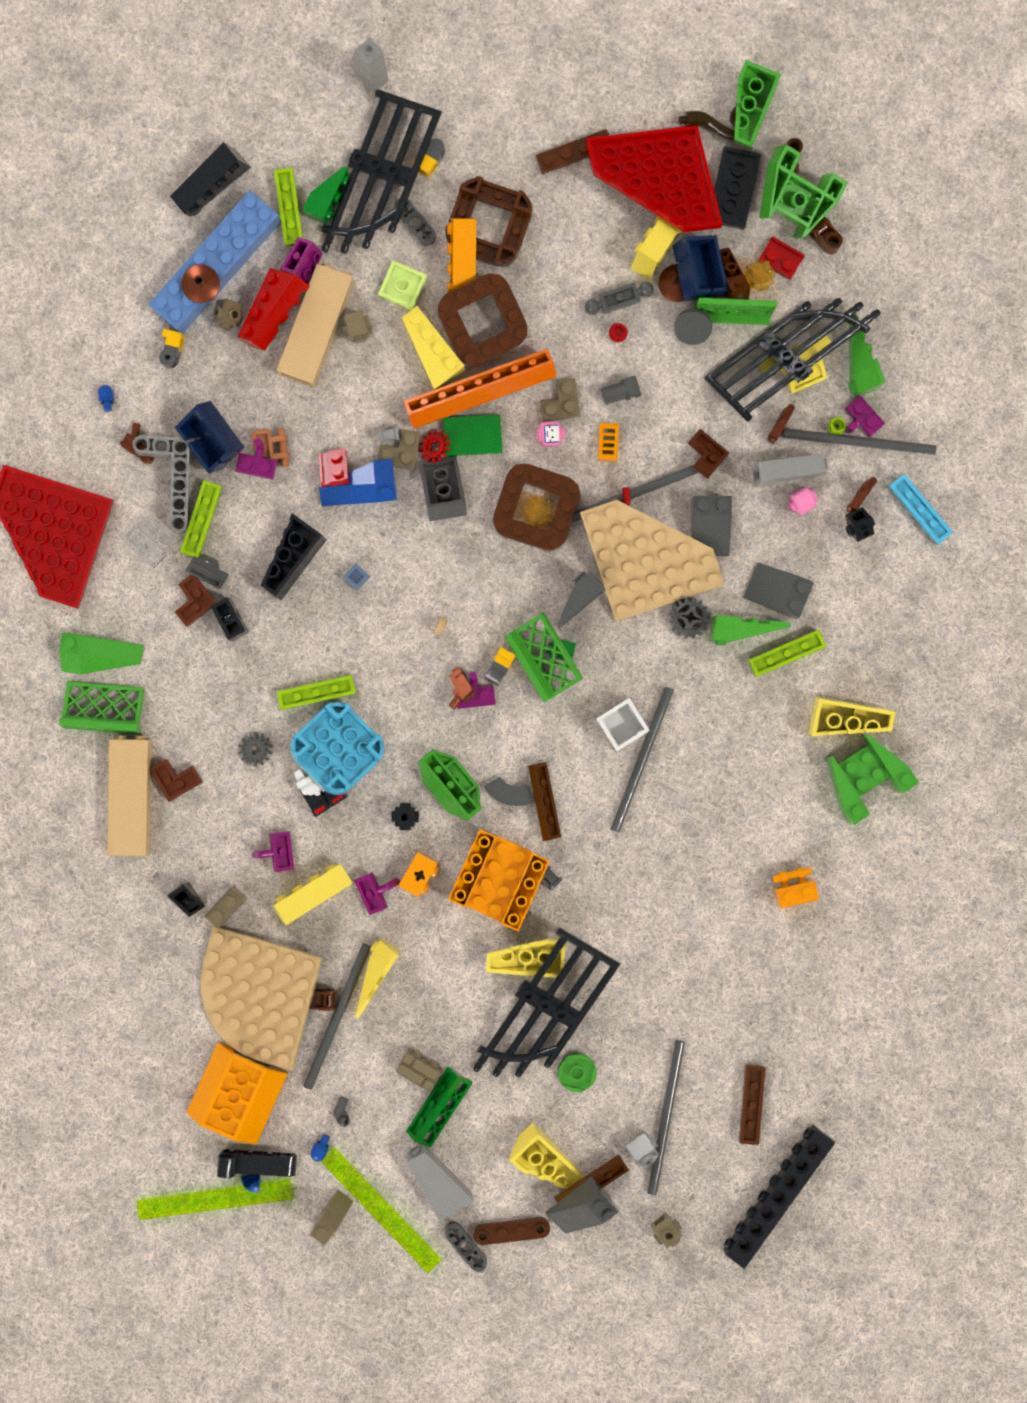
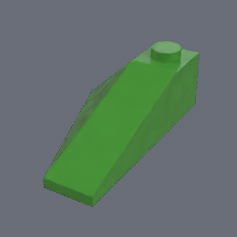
M855 314V315L852 316V317L858 319L857 314ZM861 330L849 338L850 382H848V387L855 397L876 391L885 383L877 358H872V347L870 343H865V333Z
M62 632L59 649L61 670L69 673L86 674L141 664L144 645Z

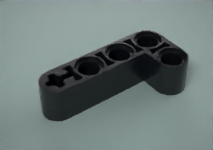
M224 1149L218 1155L217 1177L233 1178L236 1174L292 1177L296 1175L297 1154L281 1152L268 1154L266 1151H253L251 1153L249 1150L234 1149V1151H229V1149Z

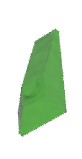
M745 60L738 78L734 141L752 148L781 74Z
M716 615L712 618L710 641H715V645L726 646V642H733L791 627V623L770 620L760 622L758 619H745L743 621L742 617Z

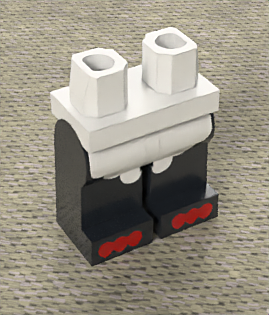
M302 768L294 772L298 782L296 785L311 808L314 817H317L331 808V806L333 807L348 797L346 793L341 795L329 794L308 776Z

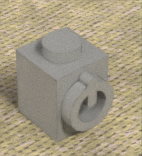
M646 1133L635 1136L632 1142L626 1145L634 1161L640 1167L651 1165L659 1155L656 1149L658 1147L657 1142L653 1136L649 1138Z

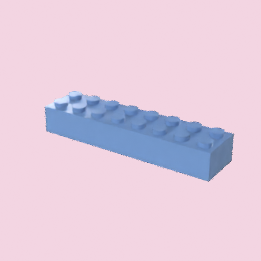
M249 190L148 305L177 332L183 334L211 302L196 303L185 296L181 281L187 269L198 264L213 268L220 279V292L281 223L279 215ZM198 279L196 284H201L203 280Z

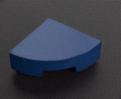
M261 1175L241 1176L242 1185L247 1191L260 1192Z

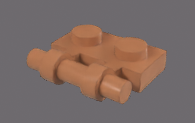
M284 428L277 429L278 436H272L271 429L251 432L254 455L256 452L254 440L259 438L265 445L263 458L281 460L282 467H289L290 453L287 452L286 444L288 437L285 435ZM274 443H279L280 453H274Z

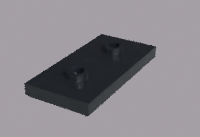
M726 146L723 147L714 188L722 225L745 229L761 154Z

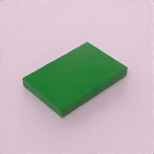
M500 414L443 418L444 436L447 434L449 437L446 441H451L446 446L450 448V451H445L447 457L502 454Z

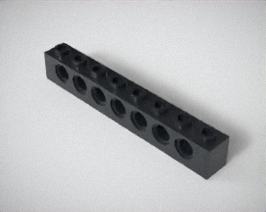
M814 1124L811 1128L808 1127L804 1131L802 1141L793 1146L791 1150L792 1155L789 1159L783 1160L779 1173L777 1175L774 1174L770 1178V1185L766 1191L762 1190L760 1192L756 1205H752L747 1210L745 1220L737 1224L735 1234L732 1238L728 1237L723 1245L725 1255L743 1269L752 1260L836 1143ZM810 1144H816L813 1151H807ZM804 1160L803 1166L796 1167L797 1161ZM787 1176H793V1180L791 1182H784ZM775 1192H782L781 1197L773 1198ZM765 1207L771 1208L768 1214H762V1210ZM754 1223L759 1224V1227L756 1230L750 1229L751 1225ZM747 1239L748 1242L742 1246L739 1245L740 1240Z

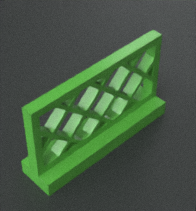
M699 298L694 303L695 310L705 311L710 316L712 323L769 326L770 317L777 307V301Z
M544 612L504 636L543 702L584 679ZM539 619H541L543 624L545 625L544 631L536 629V624ZM522 630L531 631L530 640L523 637ZM535 633L543 635L542 644L534 642ZM547 637H551L554 640V648L546 646ZM533 646L541 648L540 656L534 655L532 652ZM545 649L553 652L552 660L544 658ZM557 653L563 655L564 664L556 662ZM543 662L551 664L549 673L544 672L542 668ZM555 666L563 668L562 677L554 675ZM567 670L572 671L576 679L573 681L566 679ZM553 679L561 681L558 690H555L552 685Z
M67 681L62 718H60L59 726L64 729L140 735L144 688ZM80 687L83 693L74 699L71 696V688ZM94 688L99 689L102 694L93 701L88 693ZM112 690H118L121 696L112 702L107 694ZM132 691L139 692L138 699L131 704L126 696ZM86 695L91 703L82 709L77 702ZM106 697L110 705L101 711L96 703ZM124 698L130 706L120 712L115 705ZM76 704L80 712L75 716H68L69 708ZM92 706H95L100 712L94 718L89 717L85 713ZM114 707L119 714L113 719H108L105 713ZM133 709L136 712L135 721H129L123 715Z

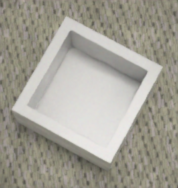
M630 698L596 718L615 751H619L650 731Z

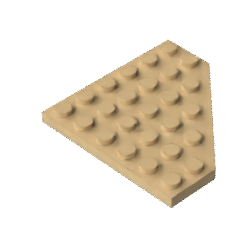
M618 500L580 512L615 622L724 585L713 548Z

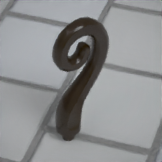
M736 107L732 109L729 117L730 122L734 127ZM686 111L685 116H679V124L705 127L725 139L734 141L735 130L724 126L705 112Z

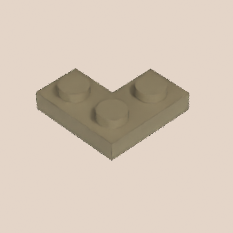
M575 378L556 381L558 400L540 402L542 421L580 417Z
M402 429L399 448L380 445L377 460L392 459L393 467L415 471L421 432Z

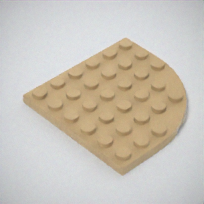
M213 926L201 972L203 1005L212 1026L220 1037L239 1053L283 1069L294 1070L323 957L223 927L216 928Z

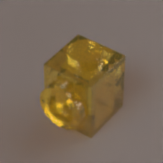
M761 260L746 265L744 276L752 289L764 291L769 289V285L774 284L773 278H775L773 268L770 267L769 261Z
M538 496L532 497L527 501L528 504L522 507L532 526L535 524L536 527H539L552 519L551 510L553 507L548 499L545 500L543 496L539 498Z

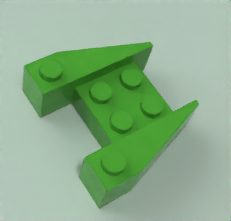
M788 145L776 147L768 163L759 218H771L775 212L798 226L793 238H805L840 200L848 182L834 173L822 175L818 185L815 186L793 172L802 154Z
M869 734L861 735L866 745L837 763L833 756L826 758L839 808L849 824L853 825L870 815L860 796L883 781L889 779L898 793H904L919 783L909 766Z

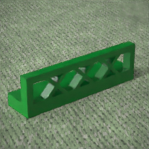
M447 1067L407 1128L406 1132L415 1142L431 1148L473 1082L460 1076L454 1069ZM460 1082L464 1083L462 1088L456 1091ZM453 1099L451 1105L446 1107L447 1102ZM439 1116H442V1119L439 1122L435 1123L436 1119ZM432 1132L429 1139L425 1140V1136L428 1133Z

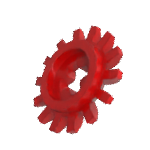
M436 429L433 435L429 431L428 437H422L425 441L424 443H419V445L423 446L422 449H419V452H424L421 457H427L426 462L432 459V463L435 464L436 458H438L439 462L442 461L441 455L447 457L444 450L450 451V448L446 446L451 441H446L449 436L446 434L443 437V431H440L438 435ZM439 443V449L431 451L433 449L431 445Z

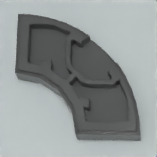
M499 777L484 786L494 799L507 805L523 806L535 802L526 784L511 786Z

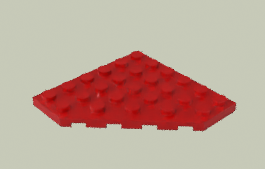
M698 125L586 138V147L593 176L683 233L721 228L722 220Z
M3 465L0 472V519L9 533L18 555L24 562L25 568L31 580H33L39 596L79 609L114 500Z

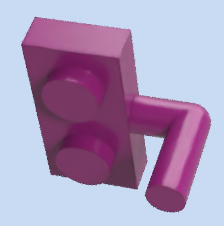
M861 395L845 408L854 419L846 427L845 431L848 434L860 426L871 437L885 424Z
M256 438L254 440L256 446L255 456L239 453L235 472L274 480L278 461L263 458L265 445L261 439Z
M471 672L469 674L470 684L476 694L466 703L461 700L457 708L496 705L494 686L478 687L477 674Z
M290 831L269 834L271 849L253 851L252 853L253 858L272 857L273 872L294 870Z
M373 872L354 880L369 915L388 908L382 893L400 884V880L395 878L379 886Z

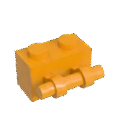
M798 867L794 871H782L772 876L774 883L781 882L782 885L774 887L778 907L782 909L819 900L815 881L812 879L805 880V876L812 874L810 867ZM798 878L799 882L788 884V880Z

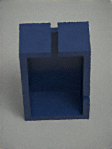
M716 235L683 237L673 245L675 260L680 263L677 269L684 301H695L699 298H718L728 292Z
M211 401L197 404L175 426V429L184 441L197 437L201 438L189 442L187 445L208 474L222 470L232 458L236 457L245 448Z

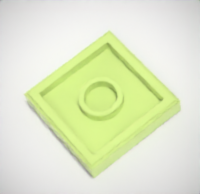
M392 260L379 290L378 297L412 310L417 303L428 275Z

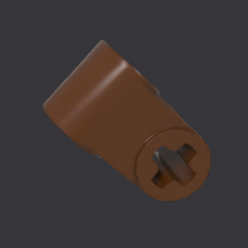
M825 216L808 233L823 251L829 255L837 253L843 242L841 234L838 233ZM828 241H834L837 246H831Z
M315 989L313 994L314 1001L309 1009L336 1010L334 1004L337 990Z

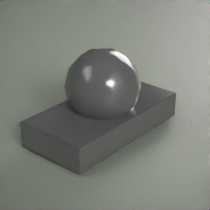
M194 556L186 568V572L219 589L229 575L219 569V563L213 557H206L201 560Z

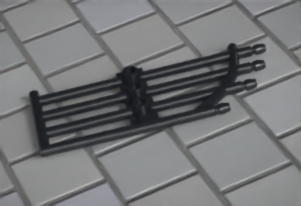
M379 89L376 90L375 97L380 98L360 150L354 148L349 158L348 167L352 168L350 178L347 181L331 225H323L322 232L327 233L325 242L322 245V252L327 253L329 251L330 244L335 235L345 236L344 244L341 246V253L346 254L353 237L366 233L362 248L367 250L375 231L391 221L388 232L392 234L395 232L396 225L399 223L442 111ZM390 101L397 104L378 155L375 156L367 152L386 103ZM404 107L415 111L395 162L384 158ZM424 113L432 116L414 164L412 168L402 165L421 114ZM359 172L369 174L349 228L338 227ZM377 177L386 180V185L371 223L358 227ZM394 183L403 186L404 189L397 207L381 217Z
M841 298L835 299L822 310L806 311L811 307V303L807 301L705 376L704 379L748 422L752 419L751 411L793 380L798 383L802 380L804 381L814 372L811 368L814 364L861 330L865 334L870 331L868 324L873 319H876L881 312L876 309L862 320H858L852 316L863 308L862 302L856 303L846 312L841 313L833 311L835 307L837 308L842 303ZM822 318L835 319L795 350H792L787 345ZM808 319L783 339L776 335L778 331L793 320ZM843 322L852 325L850 329L806 362L799 357V355ZM758 346L765 351L724 383L720 384L715 379ZM771 357L777 362L733 396L727 391L728 388ZM782 368L788 373L786 377L747 406L743 407L738 402Z
M559 927L556 935L560 936V939L531 982L525 979L515 993V996L519 998L488 1046L480 1045L477 1052L481 1053L478 1062L475 1063L473 1070L475 1072L480 1071L489 1057L500 1060L492 1073L495 1077L501 1074L508 1062H522L515 1072V1076L518 1078L523 1075L524 1070L534 1060L549 1056L544 1066L546 1068L552 1066L553 1061L556 1060L621 963ZM568 941L577 946V948L546 992L537 985ZM583 951L594 956L564 1001L556 998L554 994ZM601 960L610 967L579 1011L570 1006V1004ZM528 1003L535 1007V1010L506 1053L495 1051V1047L524 1004ZM542 1012L552 1017L528 1054H514ZM558 1022L568 1026L557 1045L540 1050Z

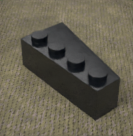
M223 142L170 197L184 214L190 217L200 213L207 203L251 167L236 149Z
M293 513L289 518L290 521L287 528L283 532L280 545L276 548L273 561L270 563L261 583L264 589L279 600L284 598L327 540L322 534Z

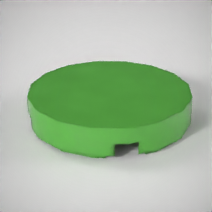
M572 1053L561 1061L558 1067V1077L566 1089L572 1092H582L593 1085L596 1079V1068L589 1056L582 1053Z

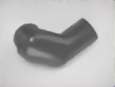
M340 1096L333 1114L337 1123L346 1127L350 1124V1118L345 1110L348 1099Z

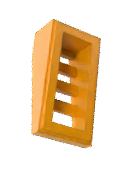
M600 423L598 461L617 462L619 424ZM604 429H615V433L604 432ZM603 436L614 437V440L603 439ZM603 443L614 444V447H603ZM603 451H613V454H603Z

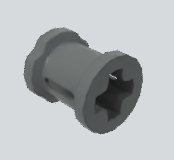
M548 866L542 880L549 887L548 889L552 891L562 881V878H558L550 870L551 867Z

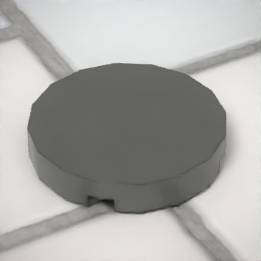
M695 308L683 310L676 318L674 332L681 342L688 345H697L706 341L711 335L712 320L703 310L699 311L695 310Z

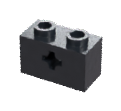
M226 597L210 606L228 640L233 642L249 633L231 598Z

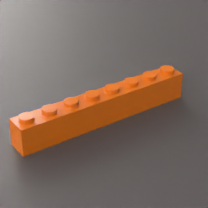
M547 348L403 402L412 427L415 429L557 377L553 359Z

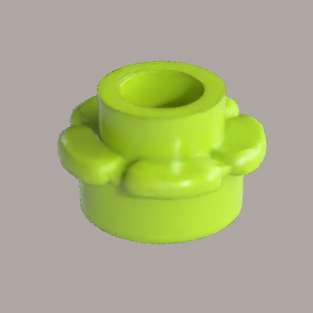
M841 417L831 418L828 422V430L831 434L841 435L846 430V422Z

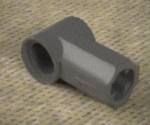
M636 376L627 377L621 380L620 383L601 388L605 405L624 399L631 400V397L635 396L637 398L642 395Z

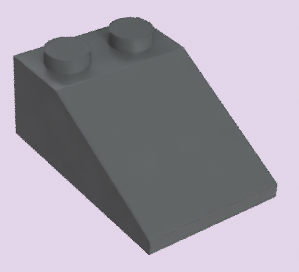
M456 456L441 458V462L436 459L435 464L432 463V460L429 462H419L429 521L467 515Z
M693 496L691 498V538L713 548L715 556H729L732 496Z
M757 563L743 598L793 619H798L801 616L814 582L798 575Z
M591 571L587 574L583 572L576 578L574 588L558 622L557 627L559 629L604 592L605 588Z
M591 1176L545 1213L566 1234L604 1224L619 1211L609 1194Z

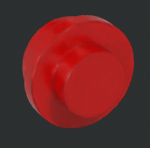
M616 323L610 327L609 337L612 341L620 343L627 338L628 330L625 325Z

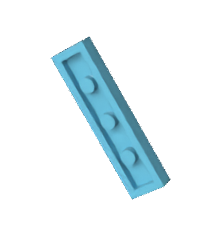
M905 474L888 486L936 545H939L953 533Z

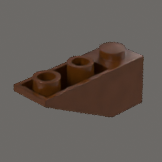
M730 248L720 250L728 286V292L723 294L725 299L749 300L751 287Z

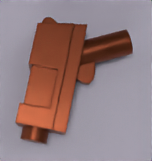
M789 404L783 409L768 436V442L774 444L778 440L795 410L793 404Z
M133 423L131 435L127 433L120 444L125 450L140 458L145 464H152L154 461L153 457L139 456L133 449V440L139 436L141 424ZM142 442L136 445L139 450H144L147 447Z
M871 477L870 480L868 479L862 484L853 500L847 506L846 511L848 513L860 507L871 489L878 482L875 477Z
M461 668L453 669V673L449 675L456 689L453 690L455 697L448 706L454 710L461 700L466 703L476 694Z

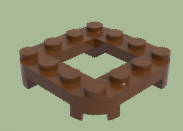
M476 176V178L469 179L460 185L449 222H451V218H471L477 200L512 212L500 245L476 237V260L497 267L510 266L518 257L532 217L531 201L522 190L517 192L485 181L481 176ZM446 225V228H445L446 240H447V243H450V235H448V233H447V225Z
M499 274L483 275L445 294L438 304V318L453 346L456 356L466 365H481L519 346L527 337L528 328L526 320L508 282ZM488 295H492L508 330L474 346L458 310Z
M516 464L506 476L493 515L496 531L505 539L508 538L545 552L559 549L567 540L579 503V486L573 479L530 464ZM525 484L560 495L549 531L513 519Z

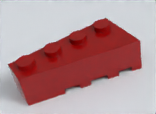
M270 268L237 337L251 347L265 351L278 333L280 323L287 320L289 310L293 305L297 306L300 301L299 296L303 291H307L310 286L297 275Z

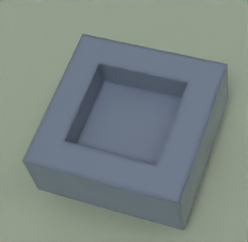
M355 564L343 578L358 591L370 576L360 566Z

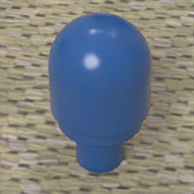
M102 385L98 389V398L100 404L104 406V411L110 412L112 411L111 404L114 403L113 389L108 385Z
M323 1134L320 1141L318 1140L314 1143L310 1153L314 1161H322L329 1150L327 1143L330 1137L326 1134Z

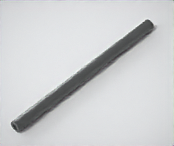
M784 428L783 438L932 455H935L937 449L936 445L786 428Z
M694 465L631 489L630 499L699 472L693 468ZM620 493L608 499L602 500L600 502L577 510L575 512L572 523L582 519L580 515L581 511L614 500H618L623 503V494Z
M664 688L649 727L650 731L646 735L610 830L620 832L674 692L671 688Z
M362 943L337 1003L336 1010H334L303 1087L312 1090L369 954L371 946Z
M675 1041L657 1137L658 1147L656 1149L659 1155L652 1164L647 1191L650 1195H657L684 1051V1041Z

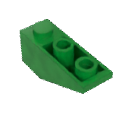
M342 167L310 192L302 209L305 216L326 225L327 220L330 221L334 215L333 208L336 203L339 204L342 197L341 191L344 186L346 187L347 181L350 178L347 167Z

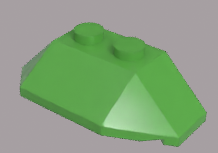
M431 750L418 761L423 783L448 813L468 821L482 809L479 786L454 756Z

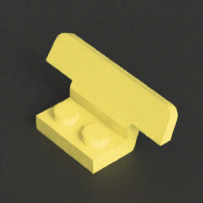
M826 335L799 355V357L806 362L830 344L831 340ZM798 344V345L792 347L791 349H792V350H795V349H796L797 347H799L801 344ZM771 357L760 364L762 373L777 362ZM823 359L811 367L814 372L804 381L802 380L798 383L793 380L788 384L792 394L827 379ZM782 368V372L787 376L788 373Z

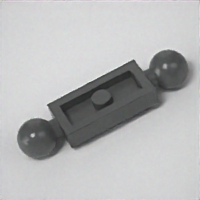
M634 282L598 294L599 301L594 299L588 300L585 304V311L590 315H595L602 308L603 313L606 314L640 303L639 296L650 297L654 292V286L650 282H643L639 288H636Z

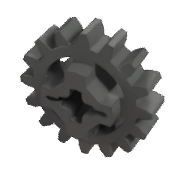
M687 597L684 598V603L680 600L677 601L678 607L672 606L675 612L669 613V616L673 617L669 621L670 624H674L672 631L677 629V636L683 633L684 639H687L688 635H691V638L694 639L696 633L701 636V630L707 631L708 629L705 624L711 622L707 619L711 613L705 612L708 606L702 607L703 601L701 600L696 603L694 597L691 602H689ZM688 606L686 612H679L682 607ZM696 608L701 612L702 616L697 614ZM692 614V618L697 620H692L690 623H688V619H686L684 616ZM677 620L683 623L684 628L680 627ZM694 624H701L698 629L691 631Z

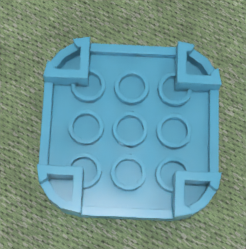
M330 702L325 705L313 719L295 734L290 745V752L294 761L323 790L333 795L345 794L351 790L379 762L384 752L383 739L380 734L377 735L351 709L352 706L339 702Z

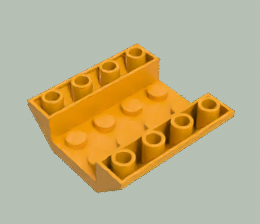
M479 829L448 900L500 921L502 925L519 932L550 860L502 837Z
M218 1041L186 1113L200 1126L235 1142L257 1144L288 1072L273 1065L269 1068L236 1054L235 1049Z

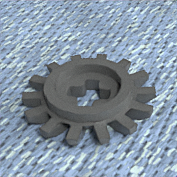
M254 732V737L252 738L250 733L247 734L248 740L241 739L245 744L238 745V747L243 748V751L238 752V754L245 755L241 760L244 761L247 758V765H250L251 761H253L254 767H257L258 761L261 765H264L262 760L269 761L266 755H272L268 748L273 746L272 744L267 745L270 739L263 740L264 734L257 737V732ZM255 744H258V748H260L261 751L257 752L256 755H253V751L250 750V747H254Z

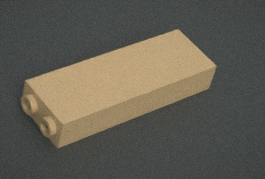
M316 264L309 283L310 287L306 291L277 368L279 375L314 388L354 285V279L349 272L333 270L334 268L328 264Z
M115 736V739H109L107 856L150 855V768H152V740H146V736H135V740H127V736Z

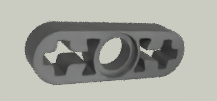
M397 199L395 202V208L397 207L399 199ZM408 199L406 207L410 214L407 216V213L403 210L401 220L422 245L431 246L436 240L435 231ZM414 217L421 220L420 225L417 227L410 224V220ZM422 228L424 229L426 234L431 233L430 240H428L427 238L423 239L424 234L421 231Z
M450 1222L445 1229L446 1238L473 1271H483L487 1266L486 1255L458 1222ZM450 1228L458 1229L457 1234L461 1238L459 1241L455 1234L450 1235ZM463 1242H469L472 1248L469 1251H463L460 1246ZM475 1250H476L477 1252H475V1255H474V1256H475L478 1260L481 1259V1258L483 1259L481 1266H480L479 1264L474 1265L475 1259H474V1257L472 1256V1254H473V1252H474Z

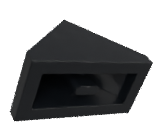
M190 882L181 885L168 894V898L188 917L205 907Z

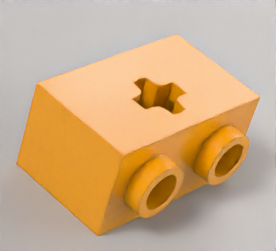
M418 851L398 886L417 897L421 893L425 895L430 886L427 883L430 876L434 878L439 870L437 867L438 862ZM424 871L423 875L425 878L418 880L415 872Z

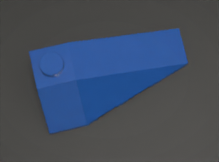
M392 459L372 461L349 473L350 483L332 487L327 485L325 488L319 487L322 506L397 500Z

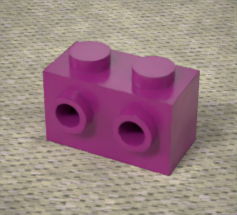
M298 237L280 270L297 275L307 283L315 270L316 264L320 262L323 253L313 241Z

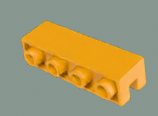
M451 218V222L447 224V233L450 235V243H447V254L450 255V263H447V274L450 275V283H447V293L476 279V219Z

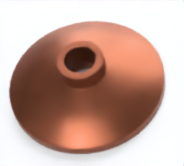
M198 264L187 269L182 277L181 286L188 299L196 303H206L214 299L218 294L220 279L213 268ZM198 279H202L203 281L201 284H196V281Z
M679 264L665 268L658 282L662 295L673 302L684 301L681 283H675V279H680L677 269Z

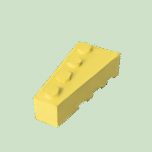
M658 216L654 221V224H656L654 228L650 227L644 236L646 238L645 241H640L635 249L637 254L631 266V270L649 281L653 277L656 267L660 266L667 251L669 252L676 238L681 233L679 229Z
M418 306L402 317L404 326L433 390L448 385L465 372L463 363Z
M815 696L808 734L810 736L892 731L896 712L885 708Z
M333 863L325 868L326 873L319 876L317 873L308 879L310 883L304 887L300 884L292 889L293 893L288 897L284 894L275 900L276 904L272 908L283 926L288 925L352 884L341 864L336 866Z

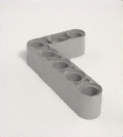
M137 436L132 443L137 455L172 458L170 528L174 533L182 534L188 526L190 461L188 441L175 437ZM139 442H145L147 447L144 450H139L136 445ZM157 444H166V450L158 451L156 449ZM183 444L186 446V450L180 453L176 451V446ZM178 463H183L186 469L179 472L175 469V466ZM177 482H183L185 488L178 491L174 488V485ZM182 501L185 506L183 509L177 510L174 508V503ZM176 520H182L184 526L181 529H176L173 523Z

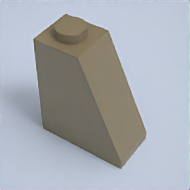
M337 1190L315 1219L309 1235L325 1246L337 1231L353 1200L340 1190Z

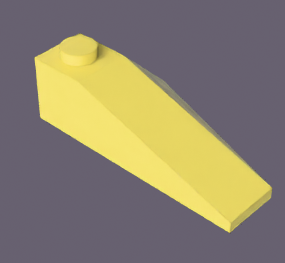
M382 938L379 942L375 941L370 948L372 954L369 958L355 1015L358 1019L401 951Z
M544 939L488 952L486 972L535 976L558 940ZM566 944L543 977L556 978L565 965Z
M534 1123L530 1124L518 1136L509 1157V1161L521 1172L535 1175L540 1180L545 1179L562 1189H567L585 1177Z

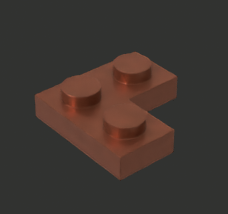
M701 429L688 443V445L702 455L693 468L707 479L729 454L725 448Z
M192 574L178 584L189 598V601L174 611L186 627H189L211 610V605L217 603L201 581Z
M165 759L150 768L168 802L203 783L194 766L177 775L168 759Z

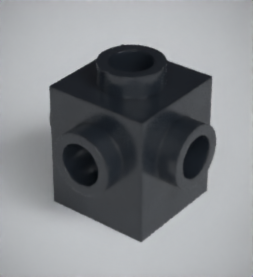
M863 507L845 515L847 526H845L846 532L857 542L874 535V519Z
M400 803V806H396L395 811H392L391 821L395 822V827H399V830H411V827L416 826V822L419 823V811H416V807H411V803ZM403 813L408 815L406 821L401 819Z

